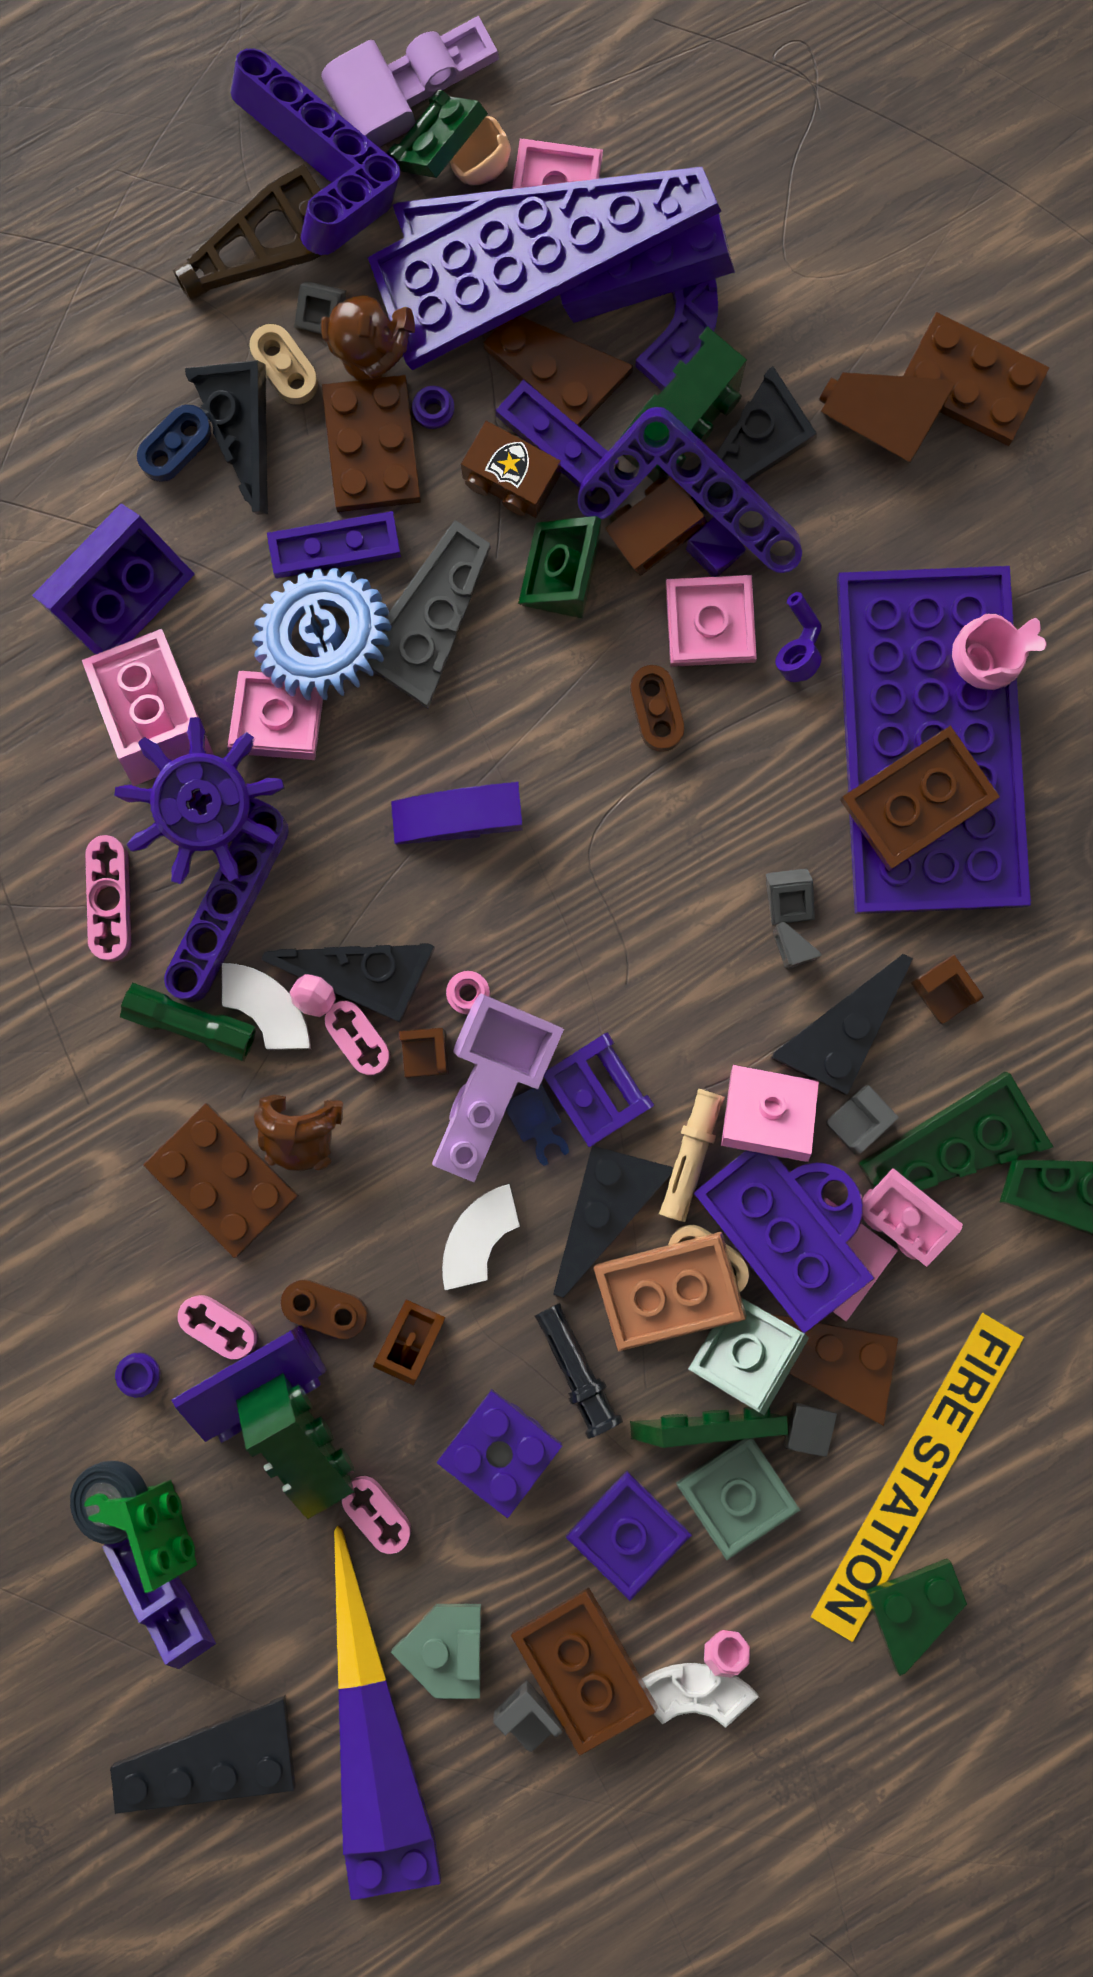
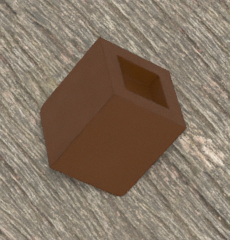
M954 954L911 982L940 1024L947 1022L970 1005L984 998Z
M443 1028L399 1031V1039L402 1042L405 1078L449 1074L446 1033Z

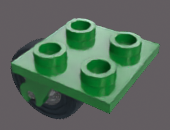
M104 1461L87 1468L76 1479L70 1494V1508L77 1527L89 1539L101 1544H115L129 1539L145 1593L154 1591L197 1566L194 1542L187 1533L181 1513V1500L175 1492L171 1480L156 1486L147 1487L141 1475L134 1468L120 1461Z

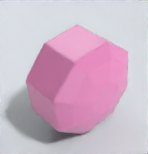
M308 974L297 979L290 991L294 1006L304 1014L317 1017L328 1013L336 1000L334 989L321 977Z
M722 1630L705 1643L704 1662L715 1676L732 1678L749 1665L750 1646L739 1632Z

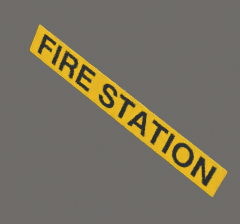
M984 1313L980 1315L810 1616L811 1618L851 1642L854 1641L872 1609L865 1590L885 1583L889 1579L1024 1339L1023 1336Z

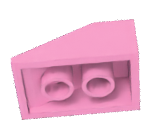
M162 629L82 660L117 757L133 786L156 778L160 773L159 768L144 756L138 745V742L143 737L157 743L164 754L172 761L189 754L190 742L187 734L190 717L199 716ZM205 735V751L207 754L213 755L214 753Z

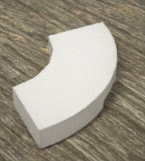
M222 963V1006L241 1010L252 1017L263 1033L267 1050L311 1049L310 1035L302 1011L292 1004L289 992L282 985L254 968L239 964Z
M510 1184L493 1189L478 1198L462 1213L455 1223L447 1240L443 1256L442 1271L445 1290L488 1280L487 1261L494 1244L505 1233L520 1227Z
M683 1663L671 1665L642 1678L658 1706L654 1715L662 1724L677 1715L698 1713L714 1718L726 1728L759 1697L757 1692L739 1677L715 1676L706 1664Z

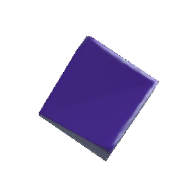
M715 517L688 540L686 547L691 556L712 577H719L746 552L743 544Z

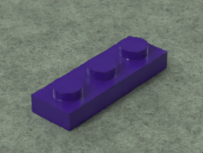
M524 379L495 410L496 417L525 442L561 460V473L579 488L585 476L608 452ZM618 459L615 461L617 467H619ZM600 487L591 488L586 494L592 497Z
M393 511L267 533L273 574L276 579L295 576L301 573H312L315 569L319 568L324 571L332 568L401 557Z

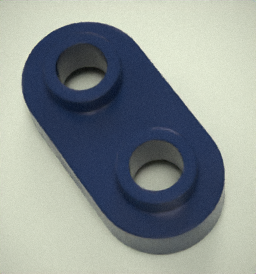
M181 405L175 408L142 441L137 450V461L148 478L159 482L174 478L208 443L212 430L205 412L194 405ZM195 426L197 427V432L193 436H185L184 431L187 427ZM158 457H168V461L165 465H154L155 460Z

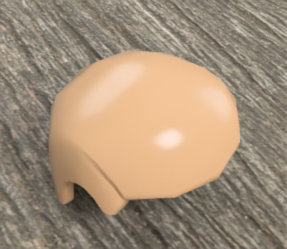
M486 116L450 161L453 172L464 184L473 186L495 180L507 167L511 147L498 121L493 117Z

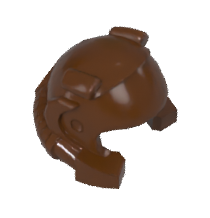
M364 295L355 296L335 306L329 318L322 317L321 333L322 339L327 342L330 352L342 361L344 368L351 376L358 381L381 379L382 375L395 366L404 353H406L409 334L415 333V321L411 308L405 306L395 310L392 314V321H390L376 299Z
M274 1094L259 1099V1108L255 1110L254 1122L259 1130L258 1146L262 1151H266L267 1155L264 1160L268 1165L274 1166L277 1164L287 1170L301 1172L312 1168L323 1170L331 1164V1159L328 1155L331 1154L329 1148L332 1130L336 1124L341 1125L342 1101L327 1100L324 1101V1108L302 1116H287L280 1114L286 1110V1096Z

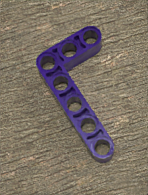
M244 49L240 51L235 61L230 92L232 99L331 182L308 201L301 232V241L306 249L315 254L328 255L336 251L391 208L400 176V168L394 159L269 55L257 49Z
M654 407L646 410L585 476L580 485L578 495L580 511L586 517L597 516L605 519L616 510L658 464L768 568L779 573L790 572L801 561L802 549L797 531L665 408ZM652 422H661L667 426L669 433L662 440H652L645 434L646 426ZM693 452L699 456L701 462L696 468L685 470L677 464L676 460L682 453ZM622 455H632L639 462V466L633 472H622L616 466L615 461ZM716 482H725L730 485L732 491L726 498L716 499L709 494L708 489ZM601 487L608 492L610 498L605 503L594 504L587 498L586 493L591 488ZM749 511L758 512L763 517L761 523L753 528L743 526L739 519L744 513ZM785 540L792 543L794 546L792 551L785 556H776L770 551L772 545L777 541Z
M199 791L196 794V800L190 803V808L197 809L202 814L207 813L206 805L212 802V797L205 796ZM257 798L251 799L249 818L257 824L264 818L276 819L277 828L275 833L279 838L276 844L273 845L261 843L250 834L241 832L232 841L229 850L236 862L238 863L241 858L251 855L257 858V867L250 875H239L240 878L234 881H229L219 867L164 976L168 992L180 1000L197 1002L209 992L222 963H224L287 840L289 830L284 817L276 808ZM225 894H235L238 903L234 911L229 914H219L217 909L218 900ZM206 932H215L218 942L214 950L209 953H200L197 943L201 935ZM194 970L198 979L196 986L189 992H181L178 987L180 975L185 971Z

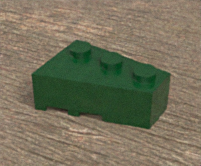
M707 326L699 336V339H701L700 350L687 364L680 360L672 370L676 374L673 380L658 396L654 393L624 433L646 410L661 407L670 411L695 436L704 442L714 429L711 423L721 412L727 416L740 401L742 395L739 391L747 359ZM652 422L645 428V434L650 439L656 441L664 439L669 433L667 426L661 422ZM684 453L676 460L680 467H682L686 460ZM622 455L638 468L639 462L632 455ZM658 464L647 475L653 482L663 478L665 475L671 478Z
M284 1373L236 1400L247 1452L252 1457L262 1453L268 1464L263 1466L265 1472L271 1479L275 1476L279 1477L284 1484L282 1487L283 1492L307 1519L354 1493L349 1474L355 1472L349 1456L343 1448L335 1450L331 1444V1441L334 1439L328 1425L321 1416L314 1419L309 1411L312 1408L311 1402L299 1384L293 1387Z

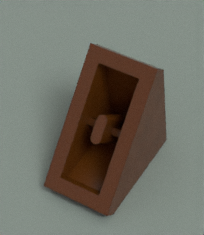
M406 1299L373 1367L414 1386L446 1317Z

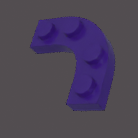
M716 279L672 292L676 307L674 318L666 330L636 359L635 367L661 391L676 376L672 370L680 360L687 364L700 350L701 339H699V336L708 326L715 332L718 317Z

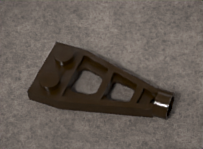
M305 164L267 184L187 259L188 262L173 269L174 275L189 301L210 289L310 262L322 256L306 249L301 241V232L308 201L321 191ZM274 211L282 212L296 234L295 239L289 244L275 248L262 246L255 235L257 225ZM237 237H244L254 252V257L233 267L224 265L219 256L220 250ZM199 269L204 273V276L200 278L195 273Z

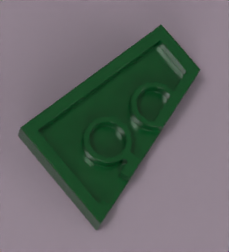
M1013 1160L999 1202L1093 1235V1161Z
M770 1406L765 1415L751 1407H744V1414L729 1415V1410H710L702 1412L701 1417H688L686 1414L663 1415L661 1419L630 1421L631 1439L667 1448L787 1435V1416L770 1413Z

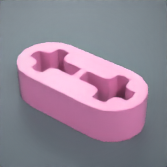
M339 1001L333 1004L325 1015V1026L329 1034L358 1072L367 1076L382 1073L390 1062V1051L387 1044L356 1004L349 1001ZM341 1010L346 1014H350L353 1011L356 1014L352 1024L359 1034L353 1038L344 1028L336 1030L334 1027L339 1021L336 1014ZM362 1039L372 1049L380 1047L382 1052L377 1056L380 1063L376 1067L369 1063L363 1066L360 1064L359 1060L364 1055L357 1043Z
M197 1295L185 1300L179 1308L178 1322L180 1327L188 1335L220 1355L229 1359H240L250 1354L255 1348L257 1332L254 1326L248 1320L216 1300L205 1295ZM202 1304L207 1307L205 1315L216 1322L214 1328L203 1322L196 1327L191 1324L193 1315L189 1313L190 1307L196 1309ZM221 1327L231 1332L236 1331L239 1327L245 1331L242 1338L247 1342L246 1347L239 1345L234 1350L228 1347L230 1339L219 1332Z
M359 1476L352 1479L353 1489L357 1487L359 1490L364 1491L369 1488L373 1492L369 1501L376 1509V1512L372 1514L364 1504L358 1507L354 1506L352 1500L355 1497V1493L342 1499V1506L345 1512L380 1552L393 1554L401 1551L407 1545L411 1535V1524L407 1516L376 1480L367 1476ZM380 1515L390 1526L396 1522L401 1525L398 1533L400 1541L396 1542L392 1538L386 1541L381 1539L380 1536L384 1528L377 1520Z

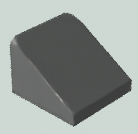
M313 282L300 284L294 328L322 334V317H330L333 308L345 301L347 291Z
M807 869L766 874L772 925L782 922L792 923L815 920L813 879Z
M785 922L777 924L772 931L784 967H787V970L815 961L822 956L814 946Z
M793 1402L788 1423V1434L785 1435L784 1447L798 1452L827 1457L837 1413Z

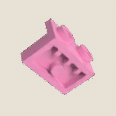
M893 1168L873 1190L869 1189L862 1199L864 1221L872 1229L878 1232L883 1231L897 1243L898 1248L903 1254L911 1259L919 1260L926 1267L961 1232L963 1226L955 1217Z

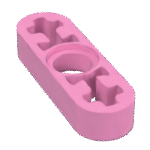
M102 835L94 838L88 844L85 853L88 946L96 957L104 961L115 962L124 958L131 947L129 855L126 847L119 840L112 836ZM109 845L112 851L118 853L117 858L110 860V873L114 876L119 875V880L102 878L96 881L97 874L106 876L105 864L97 859V854L104 853L105 846ZM106 887H114L120 894L118 905L109 911L101 910L97 904L99 892ZM98 917L105 919L120 917V923L111 922L112 935L120 938V944L113 945L112 952L108 953L107 948L99 945V940L107 937V924L103 922L98 923Z

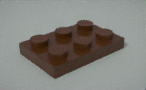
M936 312L903 376L948 379L955 383V387L940 413L1009 446L1050 367Z
M406 375L381 377V379L355 380L322 384L337 512L421 503Z
M950 725L842 796L840 801L885 867L890 871L995 802L1000 796Z
M205 1103L143 1164L233 1258H237L299 1196L208 1103Z
M589 1587L514 1630L511 1634L579 1756L656 1713L658 1709L656 1702Z

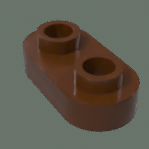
M644 666L633 675L630 685V694L641 737L644 743L652 750L659 752L669 751L680 743L684 733V721L673 679L669 672L660 666ZM647 684H654L659 688V693L656 696H648L643 688ZM659 724H664L669 728L670 734L666 737H659L655 734L654 728Z
M303 1279L293 1282L284 1290L281 1297V1309L288 1320L339 1339H349L356 1336L367 1323V1308L360 1298L312 1280ZM299 1294H304L310 1299V1307L306 1311L299 1310L295 1305V1299ZM339 1309H347L351 1312L352 1321L350 1324L342 1325L337 1321L336 1314Z

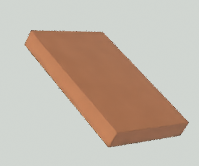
M722 1232L606 1261L594 1266L618 1352L746 1319L745 1309Z

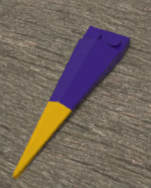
M337 1526L334 1531L343 1855L345 1856L351 1900L439 1885L441 1883V1874L434 1831L390 1694L343 1529Z

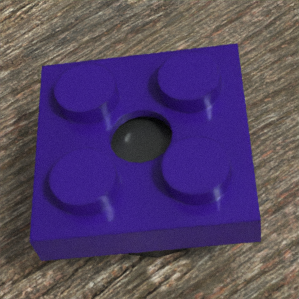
M491 1389L438 1459L437 1464L508 1519L561 1449L562 1443L545 1431L538 1421L528 1417L520 1407L509 1403Z

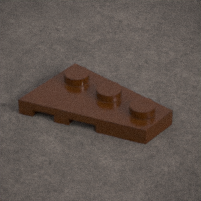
M517 316L500 325L483 342L484 349L520 382L524 379L579 427L633 373V365L521 316Z

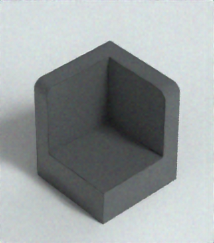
M867 1085L859 1089L828 1118L826 1124L854 1154H860L899 1117Z
M527 1680L494 1710L493 1723L505 1736L511 1732L529 1752L535 1750L550 1734L558 1737L563 1732V1726L551 1706Z

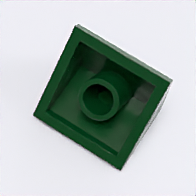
M589 516L537 522L535 524L518 604L524 607L583 619L600 541L601 518Z

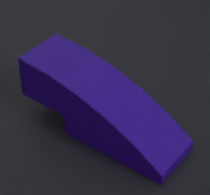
M519 782L453 789L391 801L395 845L478 838L480 834L523 831Z
M129 1539L102 1546L138 1622L146 1625L165 1665L180 1669L216 1644L179 1576L154 1591L145 1593Z

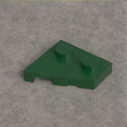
M948 1558L865 1590L895 1671L899 1676L906 1674L967 1605L953 1565Z

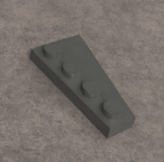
M454 520L389 614L385 617L389 620L392 629L390 631L381 630V632L387 636L390 645L388 647L375 645L383 655L384 661L379 662L376 659L370 658L367 660L374 673L427 709H429L491 549L489 542L456 520Z

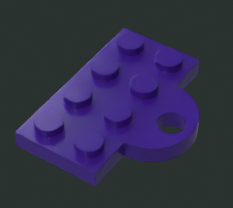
M746 1150L694 1192L699 1201L804 1334L875 1279L847 1244L858 1231L863 1218L862 1195L854 1180L844 1171L833 1165L809 1163L799 1166L790 1172L778 1156ZM832 1181L843 1182L848 1189V1198L841 1206H829L823 1198L825 1186Z

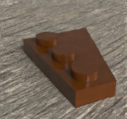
M771 1314L802 1332L791 1317ZM818 1323L805 1333L809 1339L789 1374L884 1426L898 1338Z

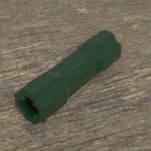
M133 982L121 1004L120 1018L154 1030L164 1029L201 1042L210 1050L243 1062L250 1052L255 1039L256 1026L222 1014L212 1015L173 1001L164 993Z

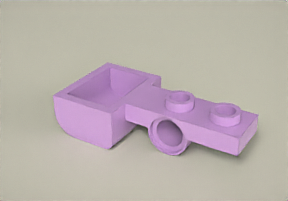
M477 16L442 36L434 31L419 35L408 45L406 55L389 65L384 60L375 41L368 40L329 62L323 69L321 77L339 114L374 144L381 147L405 134L413 127L416 122L411 110L412 106L431 97L437 89L444 90L499 60V56L480 17Z
M484 994L478 995L469 1011L453 1050L458 1057L475 1063L467 1083L460 1088L452 1105L449 1125L432 1162L435 1167L475 1182L517 1083L520 1082L538 1090L564 1031L563 1028Z

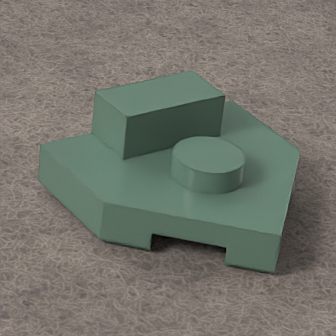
M436 1604L392 1648L391 1653L434 1698L480 1699L481 1604Z

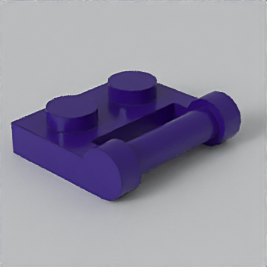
M608 1032L546 1070L544 1074L548 1085L588 1147L655 1106L648 1094L643 1096L612 1048L614 1041ZM596 1055L629 1105L621 1112L617 1111L586 1062Z

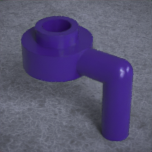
M795 592L788 597L787 604L802 625L803 630L799 639L787 643L779 651L775 660L777 668L789 682L808 680L816 673L822 661V656L815 646L822 629L821 622L802 593Z

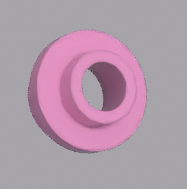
M463 971L456 974L449 981L446 989V996L450 1006L455 1011L466 1015L469 1014L479 994L490 996L487 981L480 974L473 971ZM470 985L476 989L477 994L473 1000L465 1001L460 997V991L464 986Z

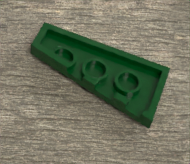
M1003 1072L858 1164L873 1189L893 1168L918 1189L924 1190L938 1185L939 1182L955 1177L961 1178L976 1173V1170L997 1163L1004 1164L1019 1159V1156L1052 1148L1053 1145L1012 1075L1008 1072Z

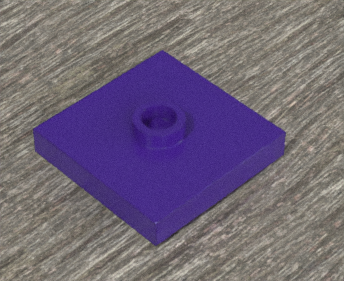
M628 1471L611 1486L566 1534V1538L629 1601L692 1536Z

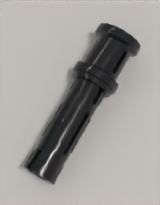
M559 1303L536 1314L535 1318L543 1330L556 1361L571 1389V1392L568 1393L570 1396L568 1399L571 1405L577 1406L588 1428L585 1432L586 1437L590 1439L623 1422L621 1415H615L604 1392L607 1386L600 1378H595Z

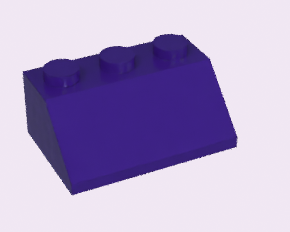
M120 504L32 596L96 655L132 641L195 574L140 515Z
M300 1325L178 1395L171 1401L179 1413L205 1442L217 1436L222 1443L242 1431L236 1403L237 1399L284 1373L293 1387L299 1384L307 1394L322 1385L318 1377L324 1374L327 1369L303 1326Z

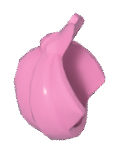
M984 614L982 617L974 619L961 629L953 643L952 658L958 674L976 688L995 690L1006 687L1018 677L1026 664L1030 651H1042L1047 647L1046 640L1038 636L1041 631L1040 621L1037 618L1031 619L1017 630L1011 622L997 614Z

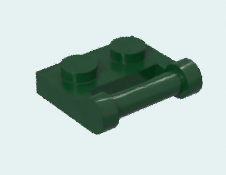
M437 89L430 97V106L399 144L394 143L386 152V154L394 159L402 172L437 178L488 115L479 101L450 97L440 89Z

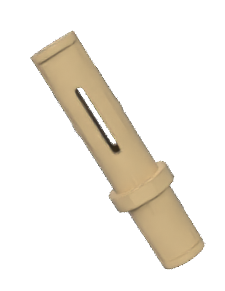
M698 1089L687 1126L683 1125L681 1134H684L682 1145L659 1212L660 1215L682 1222L686 1221L709 1143L714 1144L716 1135L712 1133L725 1098L724 1096Z

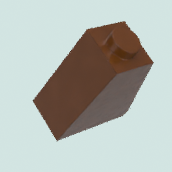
M842 372L839 380L831 377L819 401L825 404L821 410L823 414L911 463L953 391L955 383L948 379Z

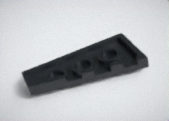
M286 1695L256 1709H249L236 1714L226 1721L193 1731L190 1735L173 1742L160 1744L115 1762L110 1768L115 1814L294 1791L296 1784Z

